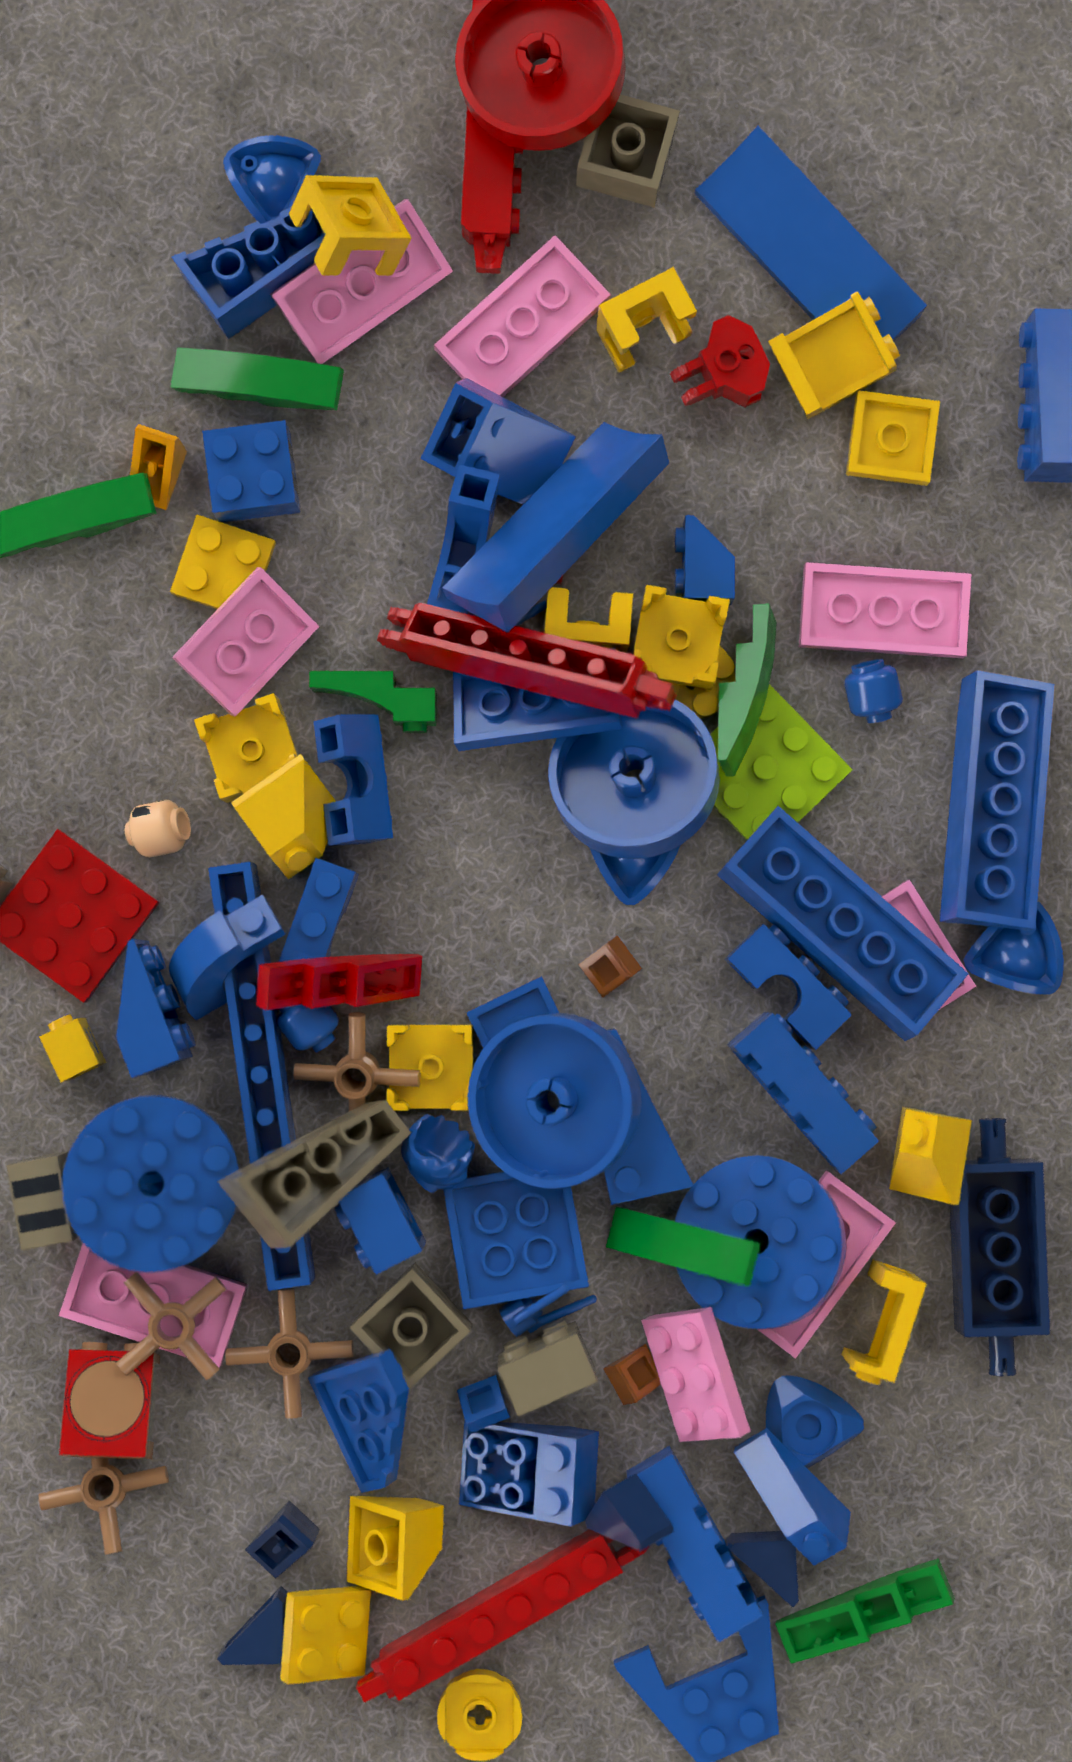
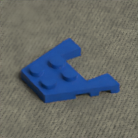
M765 1595L757 1598L763 1617L738 1631L746 1652L668 1686L663 1681L649 1645L614 1659L616 1670L696 1762H715L779 1734L769 1605Z

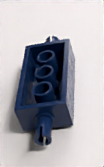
M1006 1118L979 1119L981 1156L977 1157V1160L965 1161L959 1205L950 1204L954 1329L964 1337H988L990 1368L988 1370L989 1375L1003 1376V1372L1007 1376L1016 1375L1014 1337L1050 1335L1043 1162L1032 1158L1011 1159V1156H1007Z

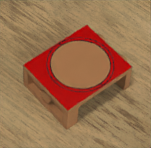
M83 1342L82 1350L69 1349L59 1455L86 1458L153 1459L154 1442L149 1441L148 1437L154 1364H160V1355L154 1352L130 1374L125 1375L119 1369L116 1362L138 1343L124 1344V1351L107 1350L108 1344L100 1342Z

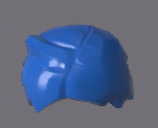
M425 1114L410 1127L409 1131L411 1134L403 1140L401 1146L402 1158L414 1179L430 1193L440 1189L453 1188L455 1184L467 1179V1169L475 1149V1143L470 1141L469 1131H460L459 1124L455 1121H446L444 1115L434 1117L430 1114Z

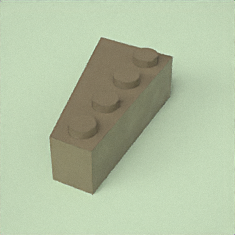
M386 1100L364 1103L217 1182L270 1248H290L409 1136L411 1132Z

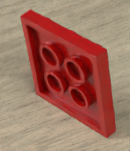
M57 829L0 906V942L77 999L87 1003L127 948L128 941L136 936L160 902L66 833Z

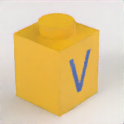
M71 1014L63 1016L48 1024L50 1032L39 1036L60 1082L70 1081L107 1063L86 1018H76L73 1020Z

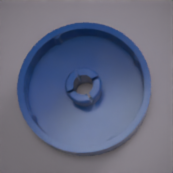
M676 699L671 711L646 707L645 711L640 712L638 719L622 715L623 729L557 738L551 751L548 767L549 786L561 819L570 832L583 844L599 853L626 859L647 858L663 854L691 838L705 823L714 807L719 791L720 776L712 737L702 720L690 708ZM631 770H642L639 774L641 785L636 776L626 777V774Z
M549 1013L517 1021L502 1029L486 1044L479 1054L471 1073L468 1087V1110L472 1128L478 1142L488 1157L501 1170L511 1177L532 1186L563 1188L577 1185L597 1176L611 1167L624 1154L638 1127L641 1112V1090L632 1060L620 1042L611 1033L584 1017L566 1013ZM550 1089L558 1096L559 1104H564L558 1110L553 1109L548 1103L547 1095Z
M145 1095L133 1097L105 1109L85 1126L74 1141L67 1156L63 1172L62 1193L68 1219L78 1237L93 1253L103 1260L131 1271H167L199 1258L223 1235L234 1215L236 1204L217 1181L238 1171L239 1165L236 1153L227 1134L214 1118L201 1108L171 1096ZM148 1171H155L162 1175L165 1186L161 1193L151 1194L146 1191L142 1192L140 1185L141 1176Z
M745 1156L715 1166L694 1183L695 1187L690 1188L678 1209L675 1222L749 1241L751 1240L747 1237H752L758 1231H764L769 1238V1245L766 1251L757 1255L750 1287L676 1267L685 1288L702 1308L711 1307L714 1317L731 1325L751 1329H774L794 1324L806 1318L828 1299L835 1289L844 1267L846 1233L840 1211L834 1199L816 1178L800 1167L778 1158Z

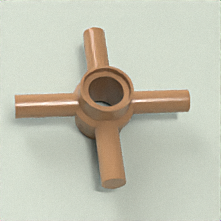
M361 1012L349 1014V1054L342 1057L337 1065L295 1063L293 1072L294 1080L334 1082L339 1094L349 1099V1111L364 1104L365 1096L371 1094L377 1085L419 1087L421 1079L420 1070L379 1067L377 1059L369 1052H366V1014ZM355 1068L362 1071L366 1081L359 1082L354 1080L350 1076L348 1069Z
M135 1272L124 1282L126 1287L151 1316L148 1322L149 1335L116 1362L119 1369L125 1375H128L160 1347L168 1350L179 1348L206 1381L219 1370V1367L192 1337L195 1330L194 1317L227 1290L223 1283L217 1277L213 1278L182 1305L176 1302L164 1304L138 1272ZM166 1315L178 1317L183 1324L182 1333L175 1337L164 1334L160 1326L162 1317Z
M284 1288L278 1289L280 1332L271 1339L268 1346L226 1348L225 1360L227 1366L269 1363L276 1373L283 1375L285 1418L302 1417L300 1373L306 1370L311 1360L354 1357L353 1340L311 1343L305 1334L297 1331L295 1289ZM284 1343L296 1345L300 1351V1360L293 1363L283 1360L279 1353L280 1345Z
M91 1458L92 1468L85 1474L80 1485L39 1493V1505L42 1511L83 1501L92 1510L99 1511L105 1555L122 1552L116 1508L123 1502L126 1493L168 1483L169 1476L166 1465L124 1475L120 1469L109 1465L108 1458ZM103 1476H109L113 1481L114 1489L109 1498L101 1501L96 1497L94 1487L98 1479Z

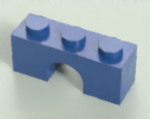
M338 714L314 721L318 763H333L343 771L347 781V791L342 800L323 804L328 846L367 844L392 839V816L390 813L379 715Z
M315 858L278 962L330 957L335 932L343 914L346 913L359 876L357 872Z
M761 924L724 960L752 989H758L768 978L774 975H782L790 979L797 990V1001L793 1009L783 1019L811 1049L817 1050L852 1016L845 1008L849 1001L835 986L831 985L827 989L816 978L820 971L806 956L802 955L797 958L787 948L791 941L777 926L773 924L768 928L765 924Z

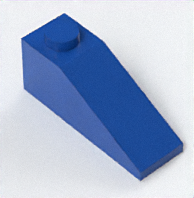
M767 1428L735 1447L734 1454L784 1536L814 1566L847 1548L851 1512Z

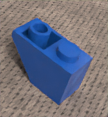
M685 515L683 528H675V553H682V569H675V594H682V598L704 602L707 601L709 596L730 599L729 605H732L735 599V556L694 515Z

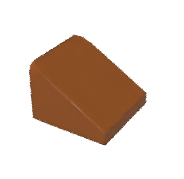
M618 935L578 964L602 997L608 995L642 969Z
M646 1344L603 1368L623 1405L637 1403L661 1385L653 1356Z

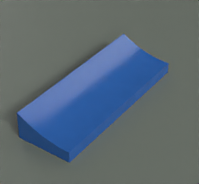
M759 125L695 189L694 194L812 320L848 301L851 298L850 295L858 291L863 300L870 297L881 317V320L875 322L881 336L884 337L890 334L894 341L917 321L925 310L926 303Z
M603 422L442 587L446 598L508 633L669 464L663 435L634 433Z
M978 670L962 679L957 713L939 922L992 926L1023 931L1034 930L1036 927L1055 684Z
M779 806L775 808L717 873L718 877L770 923L777 926L788 939L904 1041L917 1036L969 974Z

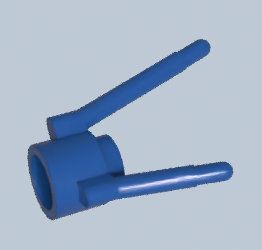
M563 1285L538 1301L534 1297L510 1301L499 1308V1312L511 1332L516 1337H519L527 1330L533 1333L545 1324L595 1303L597 1297L591 1295L543 1315L542 1309L569 1291V1287Z

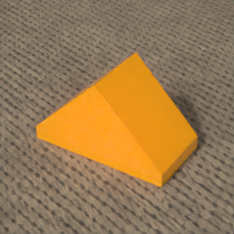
M138 424L135 428L130 475L146 473L155 507L167 510L187 450L178 437Z

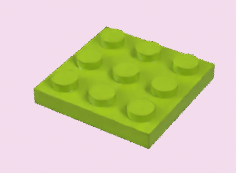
M769 684L766 702L754 737L735 776L726 777L718 761L720 782L714 807L748 840L777 806L782 808L798 823L853 769ZM717 727L710 735H711V737H712V740H713V743H714V746H715L716 755H717V760H718V727Z

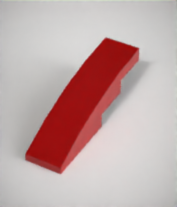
M419 954L349 955L259 964L256 1006L265 1010L295 1005H304L314 1009L342 1003L360 1007L420 996L423 956Z

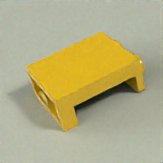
M858 291L851 294V298L848 301L784 336L781 333L768 341L808 419L854 395L858 390L861 391L897 371L894 359L900 357L899 351L890 334L884 337L881 336L875 322L881 320V317L871 298L868 297L863 300Z
M872 1259L867 1275L878 1285L889 1289L881 1316L867 1354L844 1347L841 1355L850 1365L849 1369L856 1372L855 1376L857 1378L880 1385L882 1379L895 1383L927 1283L910 1271Z

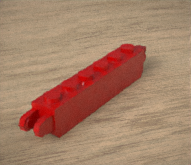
M473 0L472 9L480 0ZM467 107L461 210L462 237L469 245H474L477 273L501 274L506 247L511 246V234H519L520 208H513V194H521L522 168H515V154H523L524 149L509 146L489 135L476 122Z
M424 603L415 604L412 611L391 607L387 614V619L396 626L404 627V630L401 633L381 629L377 636V641L382 646L406 653L410 661L637 719L640 712L645 711L646 707L671 711L676 698L673 685L658 680L657 674L648 671L645 661L636 655L514 626L507 633L480 617Z
M588 1529L384 1646L380 1650L379 1657L370 1664L373 1671L358 1679L356 1689L364 1703L385 1692L389 1699L395 1696L400 1701L623 1573L622 1567L647 1552L650 1546L640 1551L627 1545L616 1551L611 1543L614 1539Z

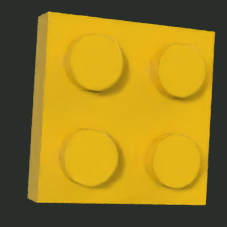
M858 390L854 406L846 475L928 486L931 480L940 401Z
M196 514L170 593L218 609L257 567H261L265 572L267 571L276 541Z
M361 1586L287 1592L280 1677L284 1683L290 1685L365 1676L371 1590Z

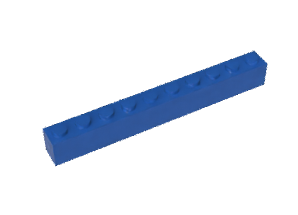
M243 862L208 868L215 913L221 911L227 916L261 896L257 864ZM268 945L239 962L224 979L250 1164L296 1140L281 1030L277 1026L276 1021L278 1009L265 1010L256 1006L259 964L271 963ZM309 1230L290 1248H270L260 1236L268 1291L310 1285L314 1281L316 1275Z

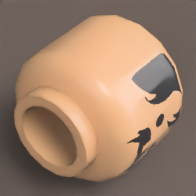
M161 800L134 807L130 814L129 822L125 825V836L128 843L134 846L139 854L148 858L180 851L191 833L187 812L170 800Z

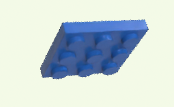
M505 1172L467 1178L455 1184L453 1188L443 1189L464 1310L548 1295L563 1285H567L569 1291L589 1287L571 1186L563 1188L537 1187L523 1183Z

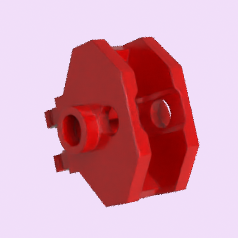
M727 315L713 322L707 348L699 352L698 358L677 367L670 373L673 382L677 383L683 382L699 373L702 374L705 383L690 388L681 396L685 406L692 405L710 396H713L714 400L722 396L743 407H748L761 399L770 362L753 327Z

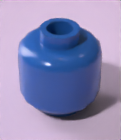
M883 659L869 660L853 665L851 667L852 672L844 679L851 713L855 716L866 717L867 723H877L892 718L891 711L898 708L903 702L895 667L885 665Z
M304 1005L278 1008L281 1013L276 1020L277 1026L296 1050L304 1051L312 1047L315 1053H317L336 1039L332 1032L339 1024V1017L331 1006L314 1009Z

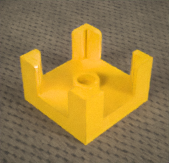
M306 175L290 209L289 216L295 227H301L311 209L325 233L314 258V262L321 275H339L352 250L385 251L375 269L378 276H393L412 238L377 177Z
M672 267L598 306L596 331L620 373L636 363L628 349L639 342V335L635 328L643 327L659 316L672 343L676 344L692 335V329L687 318L690 320L696 317L697 310L675 268Z
M646 585L633 655L644 660L648 671L656 673L658 680L711 690L716 681L719 664L717 658L730 599L709 596L707 601L704 602L666 595V588Z
M551 587L548 590L545 633L604 648L615 647L617 651L627 653L630 642L632 593L615 592L612 594L607 626L600 625V623L594 621L567 622L569 590Z
M274 693L255 699L256 705L242 709L236 716L227 714L218 717L215 713L194 719L199 737L206 743L217 779H214L219 799L225 803L236 800L298 756L280 699Z
M472 1024L387 1025L389 1068L420 1070L421 1073L419 1087L389 1085L387 1089V1102L393 1110H468V1087L473 1070Z

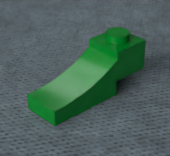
M309 671V687L313 693L343 695L370 703L391 714L395 726H403L402 732L427 733V726H437V692L435 688H396V676L393 671Z

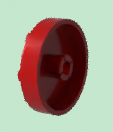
M480 0L469 13L462 26L455 53L458 82L465 103L473 118L481 128L498 141L524 150L544 151L558 149L588 136L606 120L615 107L625 79L626 62L620 27L613 11L605 0ZM541 58L548 59L545 63L536 65L534 69L533 63Z

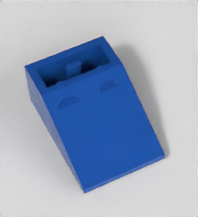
M465 378L455 383L420 459L454 477L456 476L459 464L500 474L498 495L524 504L564 463L576 436L476 382Z
M132 939L127 943L116 1035L131 1078L148 1075L191 1058L193 1055L190 1048L196 1046L189 1025L187 1023L181 1025L175 1009L181 1007L177 992L172 984L165 985L160 970L166 968L159 947L157 945L151 947L149 941Z
M464 1420L459 1505L570 1527L585 1521L595 1505L599 1431L571 1426L497 1422L471 1433Z

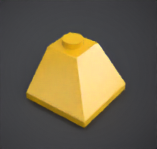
M301 754L231 802L266 853L288 880L312 864L315 858L319 859L323 856L328 842L323 804L335 802L336 800Z
M902 1107L889 1189L959 1205L972 1120Z
M350 1496L347 1582L402 1601L409 1599L442 1550L444 1505L420 1498Z

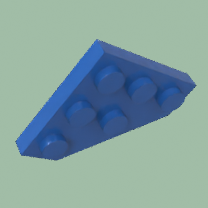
M391 1349L322 1369L309 1376L308 1380L360 1492L385 1488L396 1481L409 1387L404 1379L402 1367L395 1359Z

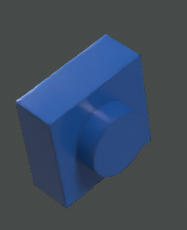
M496 1375L457 1390L465 1422L471 1433L510 1418L503 1391Z

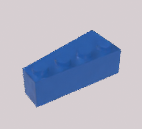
M291 208L280 212V217L263 224L256 221L244 226L245 231L224 240L218 237L204 243L205 247L195 252L186 254L184 251L171 256L182 277L228 339L275 307L277 304L270 294L315 263L314 258L325 233L312 209L301 227H295L289 216Z
M1035 308L1026 322L1021 323L1019 331L1020 348H1026V363H1021L1018 376L1019 388H1025V404H1020L1018 411L1019 429H1025V444L1019 446L1017 465L1019 470H1024V482L1072 483V309Z
M763 1012L733 1038L727 1046L832 1168L839 1174H842L879 1142L872 1133L877 1127L863 1110L859 1109L855 1112L845 1100L849 1097L847 1091L834 1077L829 1080L818 1068L822 1064L806 1045L801 1047L792 1037L794 1031L778 1013L774 1015L773 1013Z
M615 1028L608 1029L607 1031L611 1033L626 1050L617 1030ZM638 1072L637 1076L641 1090V1112L637 1130L624 1154L604 1171L611 1205L695 1187Z
M670 1445L627 1470V1478L636 1473L672 1523L674 1532L655 1543L657 1546L664 1544L671 1557L667 1560V1563L679 1584L683 1581L685 1582L692 1595L688 1599L695 1613L701 1621L706 1620L717 1642L723 1641L763 1617L753 1588L729 1550L728 1545Z

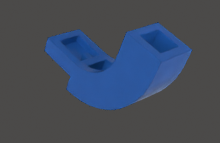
M458 465L448 500L445 536L427 602L428 605L469 614L470 611L448 600L442 587L489 540L500 474Z
M263 895L227 916L221 911L210 916L184 938L172 955L169 964L170 977L185 1007L196 1021L227 1003L223 981L233 967L243 959L286 935L268 900Z

